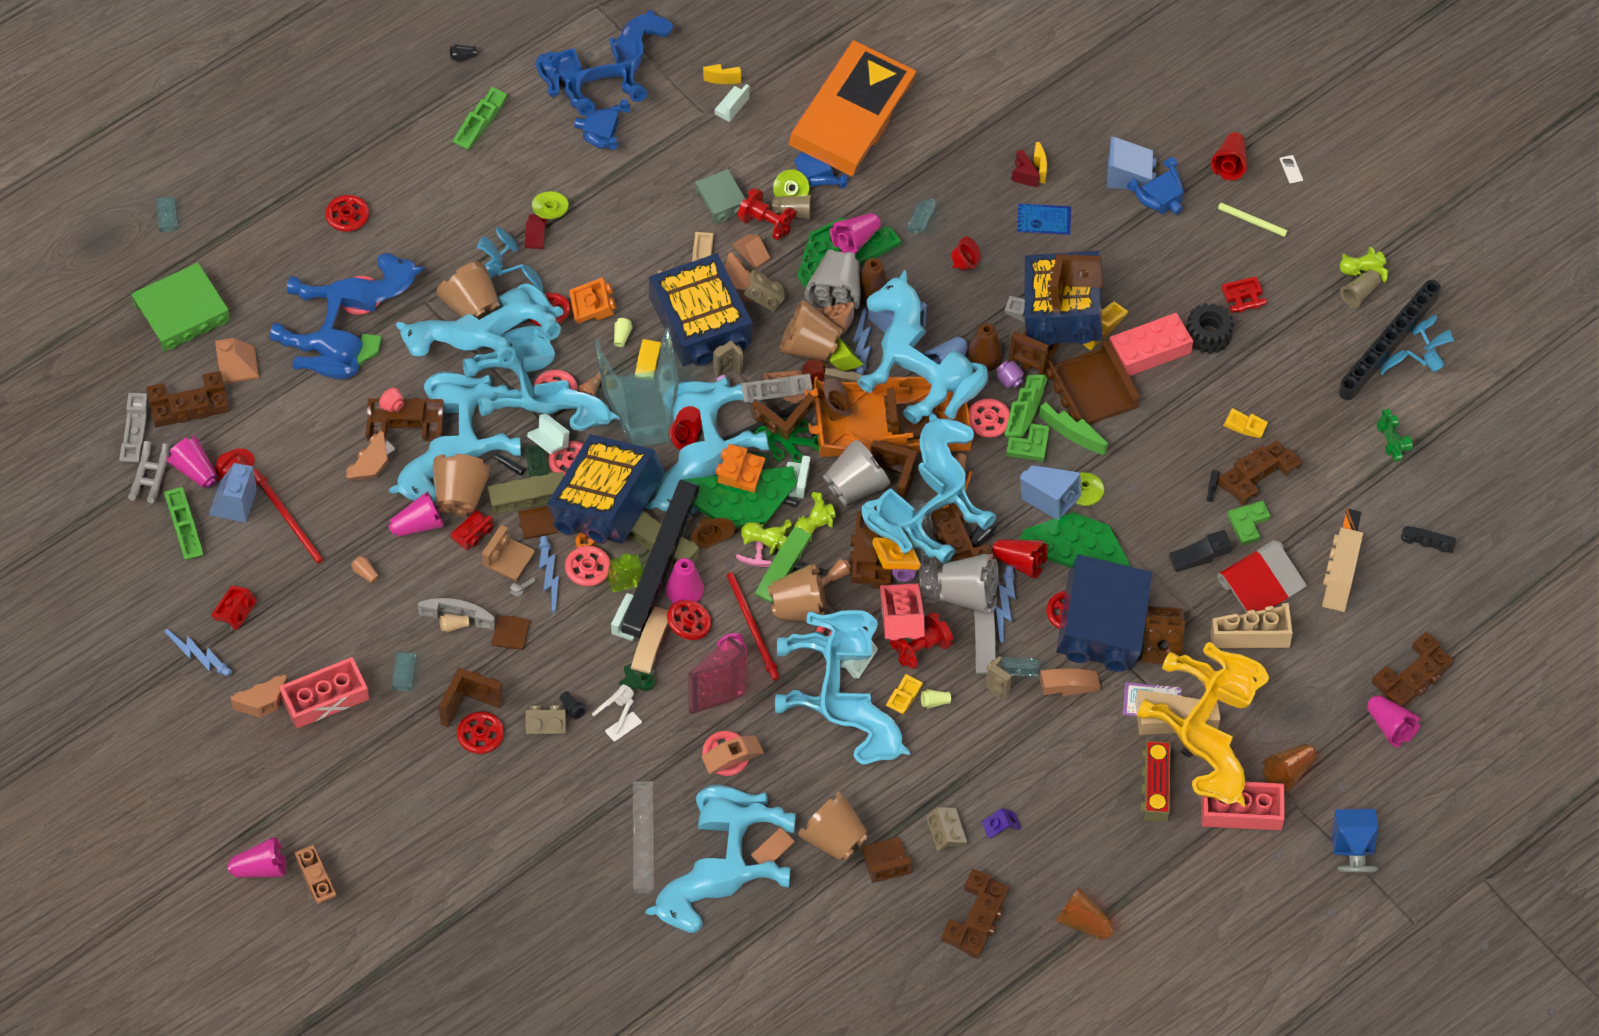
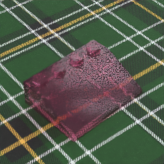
M731 636L688 673L689 712L691 714L733 702L737 697H742L746 693L747 650Z

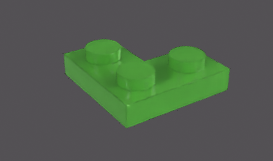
M1030 424L1028 439L1009 436L1006 456L1044 462L1049 426Z
M1264 501L1227 512V516L1241 546L1259 541L1260 535L1254 524L1270 520V514Z

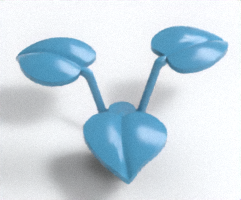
M500 226L496 228L497 235L506 244L500 253L496 245L487 236H483L479 240L477 248L485 251L492 257L485 264L490 278H493L496 274L501 276L504 273L522 269L530 281L543 292V283L540 276L529 265L521 264L501 271L503 267L501 263L503 260L502 255L509 248L513 252H517L519 249L514 238Z
M1432 315L1420 322L1412 329L1411 333L1415 335L1421 332L1427 344L1424 349L1429 351L1423 355L1424 360L1409 350H1401L1390 356L1383 363L1381 375L1383 376L1386 370L1401 362L1407 355L1421 362L1423 366L1427 364L1432 372L1439 370L1445 363L1434 347L1454 341L1451 330L1444 331L1437 335L1432 342H1429L1425 329L1435 323L1437 315Z

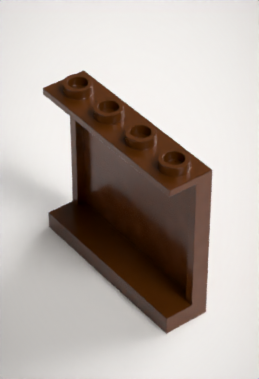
M1109 340L1103 341L1101 348L1057 364L1053 365L1051 360L1047 361L1046 376L1052 380L1055 393L1060 395L1063 408L1068 410V415L1076 422L1083 419L1087 424L1091 425L1139 408L1140 396Z

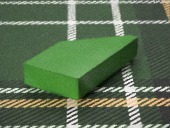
M362 334L361 341L363 345L357 358L359 366L379 354L381 336Z

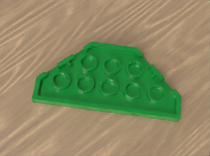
M839 218L809 234L802 263L797 274V279L805 290L828 250L842 251L839 247L833 245L830 229L833 228L834 223L845 220V218ZM880 228L855 254V259L859 262V265H862L867 260L876 258L900 246L901 240L892 228Z
M793 466L762 470L754 493L717 483L718 475L683 479L699 485V493L694 504L700 509L699 511L710 518L729 519L734 523L735 529L742 528L749 522L766 525L774 512L779 509L786 497L797 485Z
M1074 512L1062 516L1059 520L1055 518L1024 529L1019 539L1044 541L1048 546L1047 560L1071 568L1077 554L1131 567L1108 524Z

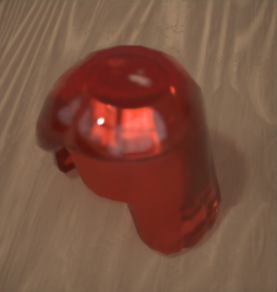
M816 359L808 360L801 368L802 375L810 374L812 390L815 377L823 382L825 368L827 367L824 362Z

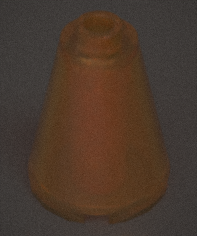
M1302 744L1267 756L1262 761L1265 767L1262 771L1267 782L1284 784V792L1292 789L1315 761V749L1308 744Z
M1079 888L1073 893L1056 919L1061 925L1103 940L1104 937L1108 939L1114 931L1112 928L1113 923Z

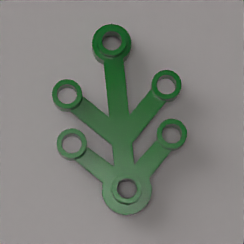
M1390 409L1382 410V416L1377 421V429L1386 438V454L1388 456L1392 455L1394 462L1402 461L1401 451H1411L1413 449L1412 440L1409 435L1401 437L1395 432L1396 427L1399 425L1397 415H1392Z
M806 420L801 421L787 440L778 434H772L765 426L759 427L754 432V434L766 432L769 450L773 453V459L776 462L783 461L785 453L782 449H778L774 442H780L792 456V462L795 463L802 462L803 454L798 452L792 444L813 447L814 450L819 452V446L817 445L818 435L814 436L813 439L794 437L800 432L806 433L809 431V422Z

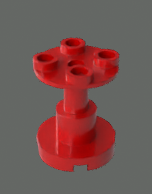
M752 188L747 193L750 195L748 199H743L737 213L738 220L745 224L749 223L753 218L760 222L766 220L775 225L773 230L774 240L778 241L783 235L787 236L791 231L790 224L796 217L797 211L792 207H788L781 216L770 210L771 207L762 202L763 192L757 188Z
M931 612L924 617L925 637L914 639L909 643L903 638L890 640V645L897 651L899 655L898 661L903 667L908 666L911 669H916L918 663L914 653L923 647L929 649L937 644L945 650L953 645L951 643L953 635L945 621L940 622L937 619L940 617L937 613Z

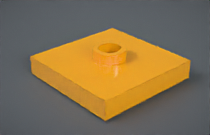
M873 539L872 544L883 569L919 570L921 564L914 548L907 554H903L898 544L890 539Z

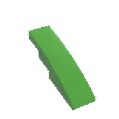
M491 87L485 99L480 100L474 112L470 111L452 142L469 150L496 117L506 102L508 95Z
M1045 375L1027 376L1025 388H1020L1017 402H1012L1005 431L1006 437H1023L1041 401L1047 381Z
M1046 402L1040 406L1039 417L1054 430L1086 449L1101 455L1106 454L1108 443L1083 419L1076 422L1065 411L1058 414Z
M183 487L164 492L184 560L203 556Z
M797 527L793 528L755 592L756 596L772 604L774 600L769 595L768 586L772 585V582L792 573L793 568L801 558L803 550L811 540V534Z

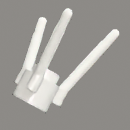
M622 685L606 702L592 713V716H596L614 701L621 706L625 704L626 706L614 731L615 734H618L626 714L634 702L631 699L634 695L633 691L628 686Z

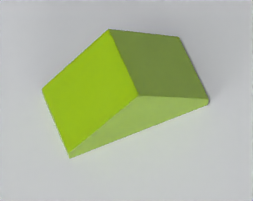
M840 338L837 339V347L831 356L830 362L840 371H847L862 366L863 363L855 352Z

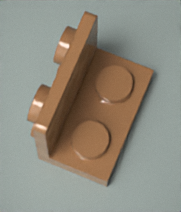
M500 525L482 552V564L501 575L517 581L535 554V550L510 539L508 528Z

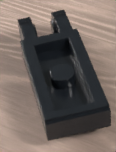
M1405 526L1401 534L1403 542L1408 544L1416 542L1423 547H1433L1444 553H1453L1456 538L1410 526Z

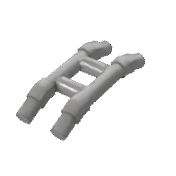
M144 441L135 480L128 495L130 500H135L140 492L141 485L151 486L147 501L149 503L155 501L159 494L161 481L167 465L166 456L169 457V444L162 445L159 463L148 462L152 442ZM145 469L157 470L155 478H143Z

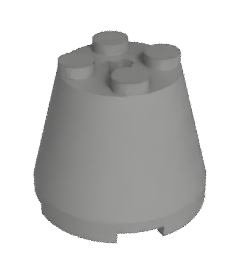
M833 250L826 252V255L806 286L805 298L810 304H816L824 308L853 302L854 309L859 308L861 300L860 265L855 259V254L851 252H835Z
M859 440L851 442L822 476L826 483L830 485L828 488L832 494L840 496L838 499L844 507L882 491L890 485L884 470L879 467L873 455Z
M982 554L943 564V571L938 574V583L942 587L940 600L980 612H993L997 604V597L994 596L997 592V585H999L998 565L996 559H992L993 554Z

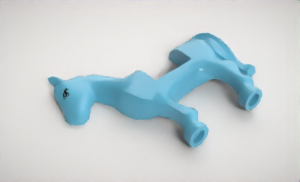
M906 270L903 271L899 278H892L879 291L868 297L867 307L870 311H894V317L881 343L883 350L881 364L876 371L869 375H862L857 380L860 388L871 393L877 385L885 384L892 365L896 363L905 369L917 373L931 384L930 392L924 400L915 405H908L902 412L908 421L917 424L923 416H929L934 407L946 400L947 391L953 392V395L944 414L951 419H955L958 409L964 403L973 399L987 384V367L979 363H970L964 355L956 350L950 352L938 365L913 348L926 331L920 325V300L915 289L907 283Z
M522 284L499 296L498 300L501 307L480 320L471 314H467L456 321L428 320L413 324L397 322L396 326L401 330V337L413 356L426 355L429 352L430 344L433 340L446 342L461 350H476L483 346L492 348L497 352L498 361L502 365H508L514 360L516 352L509 345V340L501 337V334L530 318L541 325L542 334L547 339L553 340L558 337L561 331L556 318L564 312L560 307H553L546 295L538 287L531 284Z
M522 327L500 335L509 340V345L516 352L514 360L508 365H502L498 361L496 351L484 355L477 354L474 358L463 359V370L466 377L475 376L478 371L499 367L512 369L518 376L521 385L520 392L516 395L496 392L490 397H480L478 402L481 416L490 415L494 409L498 410L504 407L524 408L528 411L544 414H554L563 409H577L576 413L570 418V426L573 430L578 431L606 425L611 419L620 420V417L614 412H610L608 406L596 396L570 389L567 380L537 384L533 389L526 372L545 368L555 357L550 339H547L542 334V327Z
M444 371L430 376L424 383V390L429 399H443L445 404L444 413H459V436H443L431 441L427 452L404 467L398 477V484L392 486L389 492H400L406 498L415 501L428 491L432 497V502L437 506L435 486L431 482V479L434 478L432 466L436 456L444 454L445 457L456 456V454H465L478 458L480 455L492 450H503L513 456L521 457L519 437L510 439L504 433H498L490 438L478 439L472 428V416L476 406L479 404L478 400L480 397H490L496 392L516 395L519 394V389L509 390L505 385L492 387L490 375L474 378Z
M724 377L716 382H680L668 390L665 394L664 402L672 411V422L675 421L678 412L683 407H696L701 414L705 441L693 443L681 449L678 462L664 474L653 493V500L646 504V509L649 510L657 507L667 512L680 479L715 475L718 463H723V459H721L723 448L727 449L729 444L743 448L754 447L762 451L769 450L765 431L757 434L749 430L743 431L740 435L724 441L718 433L716 419L721 405L735 400L744 401L741 383L735 387H730V380ZM694 505L690 515L695 514L699 508Z
M931 413L929 415V423L922 429L919 439L923 463L921 462L918 467L925 482L938 495L914 514L915 509L890 488L879 499L868 501L862 505V516L868 528L876 534L897 543L903 554H907L913 547L922 549L928 558L936 557L942 564L947 563L954 556L956 550L949 544L942 545L931 540L923 531L922 521L931 512L955 503L961 510L966 522L977 523L983 530L988 529L995 522L997 516L991 511L980 510L971 504L965 492V471L960 463L951 455L947 446L953 443L966 444L971 442L974 435L973 429L958 421L938 419L934 413Z
M860 610L839 611L829 615L808 612L807 624L832 630L833 632L830 636H825L820 632H813L807 635L793 633L788 638H777V657L786 656L798 649H812L825 656L827 665L819 697L809 696L798 690H792L787 695L776 694L775 714L783 713L795 706H803L821 714L831 723L866 731L869 733L866 740L855 749L853 754L857 762L863 765L881 760H892L900 754H911L907 747L902 744V735L895 721L871 703L870 694L839 693L840 660L857 661L871 657V638L878 625L877 620L871 614Z
M720 784L704 788L696 796V803L700 810L698 829L729 831L726 859L705 858L696 861L691 872L665 886L656 899V905L648 908L645 913L648 915L656 914L667 924L688 933H695L702 928L703 922L700 915L692 908L690 904L704 898L731 896L744 883L756 878H769L777 881L780 886L789 888L790 867H779L774 861L770 860L756 865L745 864L742 856V838L748 826L757 822L773 823L782 827L785 832L794 833L796 813H785L781 807L767 808L764 806L768 804V794L766 792L752 795Z

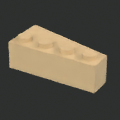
M1340 528L1339 535L1335 534L1333 546H1336V548L1332 547L1329 557L1333 561L1329 560L1326 570L1330 574L1326 573L1323 583L1327 587L1322 607L1345 612L1362 541V532Z
M1284 603L1276 608L1273 606L1265 607V610L1257 612L1254 610L1247 611L1243 615L1232 614L1213 618L1210 632L1211 642L1217 648H1290L1293 633L1289 603Z
M1137 689L1135 697L1136 713H1138L1144 699H1147L1154 704L1162 702L1167 704L1172 712L1184 719L1201 699ZM1216 702L1205 724L1218 729L1220 715L1218 702ZM1137 717L1139 735L1176 733L1170 725L1161 719L1151 717L1142 719Z

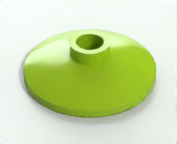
M797 170L781 172L776 177L773 185L775 197L808 195L809 182L806 176ZM792 184L796 187L795 191L790 190Z
M543 192L533 199L532 210L541 218L556 219L567 212L568 200L558 192Z
M1086 472L1080 473L1082 495L1075 503L1081 506L1094 505L1103 497L1104 485L1096 475Z

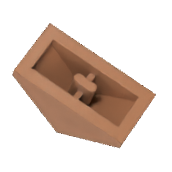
M747 234L733 243V246L755 269L770 261V256L759 235Z

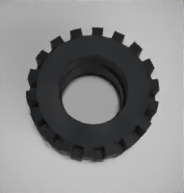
M1204 303L1202 307L1198 305L1196 310H1191L1187 319L1186 330L1193 340V349L1196 351L1199 349L1201 353L1208 352V354H1212L1214 351L1219 353L1220 349L1224 350L1227 345L1229 346L1234 328V320H1232V315L1228 314L1229 311L1227 309H1222L1223 306H1215V303H1211V305ZM1203 326H1212V327L1216 328L1217 330H1216V331H1207V330L1203 329L1202 327H1203Z

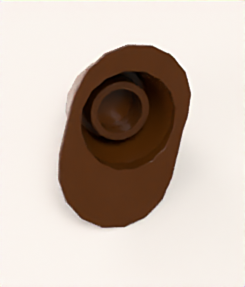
M827 378L823 383L825 395L821 405L823 411L829 416L831 421H835L842 416L851 415L852 407L845 387L837 379Z
M704 517L695 524L694 531L691 534V541L695 542L701 549L711 547L730 538L735 532V525L726 518L714 519Z

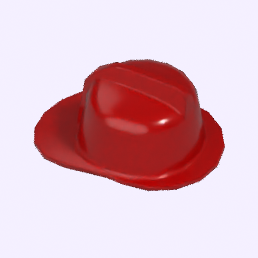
M968 236L962 237L958 246L951 252L952 268L966 271L977 267L981 255L977 244L972 238Z
M694 406L683 407L678 412L675 421L670 425L669 438L677 449L681 450L687 445L696 443L702 425L699 409Z
M241 448L223 453L219 456L214 466V471L217 474L216 480L220 482L233 463L253 467L255 462L254 455L250 451Z

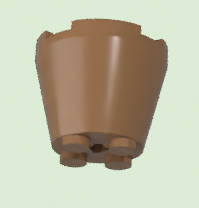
M478 261L471 262L456 270L457 273L449 281L445 279L436 290L439 298L460 317L471 314L480 320L501 307L488 269L484 263L480 264Z
M801 300L793 313L795 316L792 317L789 325L786 327L779 346L781 348L780 352L787 355L828 362L831 353L833 354L837 347L836 339H839L843 329L811 304Z
M444 454L436 456L433 460L432 468L438 511L441 513H456L458 517H467V513L475 511L490 475V465H484L482 459L465 454H456V456L445 457Z
M817 564L803 567L772 582V585L768 586L769 595L774 600V604L771 607L773 616H776V619L778 618L780 621L807 622L808 612L825 615L824 611L827 610L823 583L818 574H816L819 573Z
M838 791L835 794V800L829 799L810 818L806 824L807 829L802 828L798 835L804 841L841 861L843 859L846 862L853 855V848L856 845L860 847L868 839L866 835L868 831L846 796Z

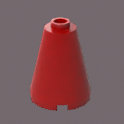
M1238 132L1228 134L1211 160L1212 171L1215 175L1219 174L1224 180L1233 181L1240 179L1247 170L1245 138Z
M999 539L993 544L992 553H994L996 559L1028 577L1036 579L1043 571L1040 568L1042 562L1046 563L1048 546L1044 541Z

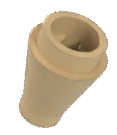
M444 614V616H440L441 631H446V633L469 627L468 615Z

